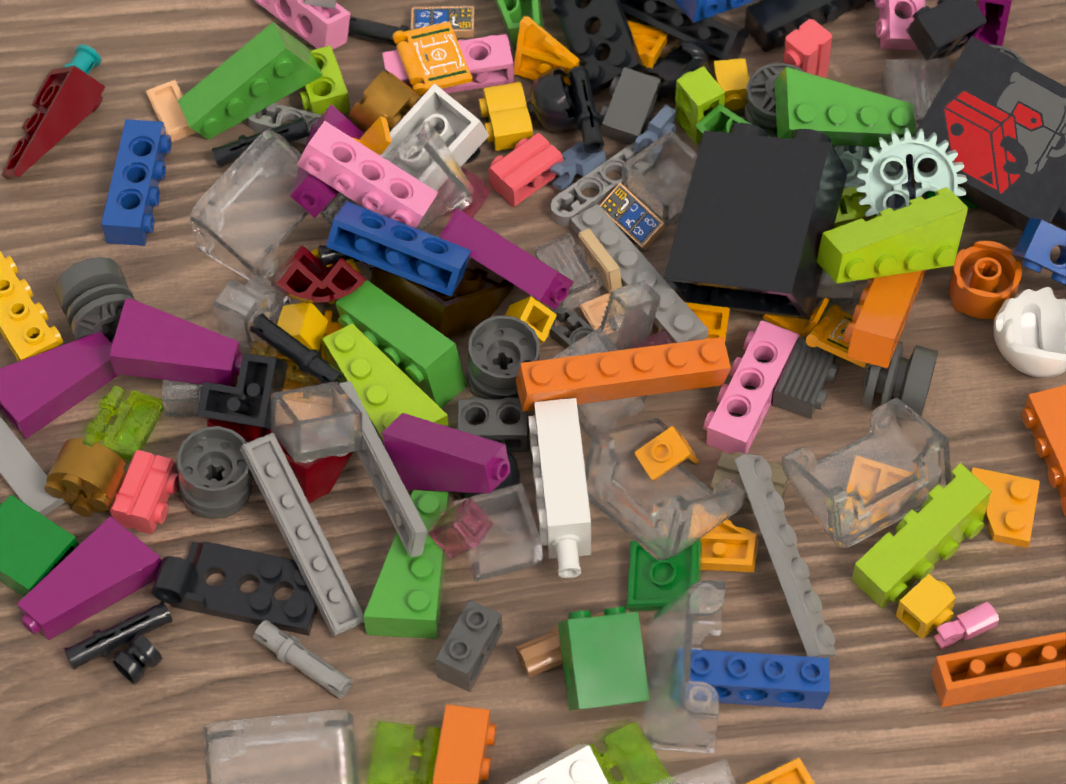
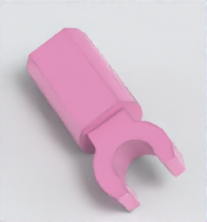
M985 602L957 615L954 622H947L937 627L936 630L939 634L935 635L934 639L941 650L953 645L962 638L967 641L997 627L999 622L998 615L992 605Z

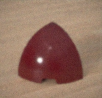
M302 245L284 263L273 279L271 286L292 299L309 303H322L349 295L357 290L367 279L342 257L330 266L322 267L320 260Z

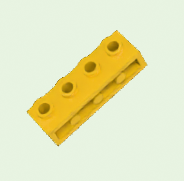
M0 251V334L18 362L59 347V345L64 343L59 331L55 326L48 327L45 321L49 320L43 306L40 302L36 304L32 302L31 297L34 295L25 279L18 280L16 274L19 271L10 255L4 258Z

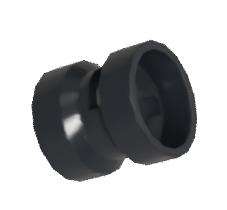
M139 633L130 641L129 647L125 651H119L111 658L117 670L134 685L144 678V672L149 667L154 668L163 660L155 646Z

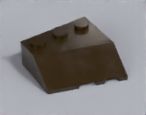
M373 266L370 280L373 285L447 338L474 329L485 319H489L514 288V284L505 279L501 281V284L488 279V272L480 268H475L474 270L466 268L463 279L452 297Z

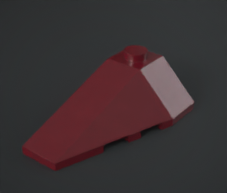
M76 66L50 70L32 103L37 108L36 112L30 118H27L22 126L26 135L14 145L2 176L6 179L19 178L91 112H95L103 100L101 94L105 86Z
M207 420V427L220 426L234 430L245 439L246 443L274 432L308 503H312L331 492L355 450L352 442L336 434L320 429L316 431V434L300 431L299 424L291 422L287 426L277 425L276 431Z

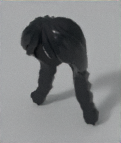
M683 41L659 57L653 68L644 66L638 72L656 73L665 80L660 85V92L656 102H659L662 99L676 98V80L685 73L693 72L703 66L709 73L710 70L708 56L702 46L695 42Z

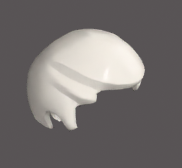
M1045 287L1037 291L1026 289L1015 298L1006 299L996 314L993 325L994 339L1002 356L1018 371L1032 377L1051 378L1066 372V299H1056L1051 287Z

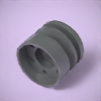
M786 63L768 64L759 68L749 79L746 90L744 120L764 129L770 137L777 138L774 80L785 67L803 71L797 66Z
M104 257L89 258L72 265L60 275L54 287L56 298L63 313L66 315L76 340L100 331L109 341L114 339L125 299L135 300L132 291L128 288L127 281L119 264L113 259Z
M495 316L485 319L474 328L469 337L466 380L471 391L477 397L484 399L516 397L519 399L516 377L520 363L539 361L540 341L535 330L525 321L513 316Z
M898 341L888 368L867 364L863 380V405L872 407L875 395L879 393L882 394L880 410L885 411L892 397L899 399V415L921 420L938 351L916 345L910 358L906 359L903 358V342Z
M220 426L204 427L191 433L180 446L177 454L180 496L186 507L198 516L210 519L227 518L239 512L249 501L252 493V473L240 451L241 446L246 444V441L234 430Z

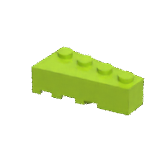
M948 187L937 190L936 196L924 199L922 196L909 201V206L893 211L892 208L879 212V215L865 222L861 218L822 233L817 263L836 284L954 266L968 207Z
M350 324L322 338L325 359L333 367L344 373L343 378L339 379L340 383L351 381L383 445L382 432L402 413L448 427V415L355 325Z
M961 463L951 471L953 475L952 481L945 488L938 484L928 493L929 498L924 502L919 513L911 509L902 518V521L895 530L897 533L895 536L891 532L885 534L855 563L851 580L881 609L891 601L894 603L899 602L909 591L908 586L915 580L920 582L928 574H931L935 568L934 564L941 558L948 560L956 553L961 541L966 537L969 539L974 538L985 525L983 518L992 491Z

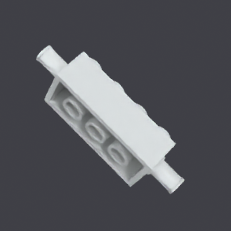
M576 398L534 402L535 415L528 416L530 451L533 460V479L536 487L537 515H539L541 546H548L549 559L557 558L558 575L562 578H574L581 574L579 556L591 555V517Z

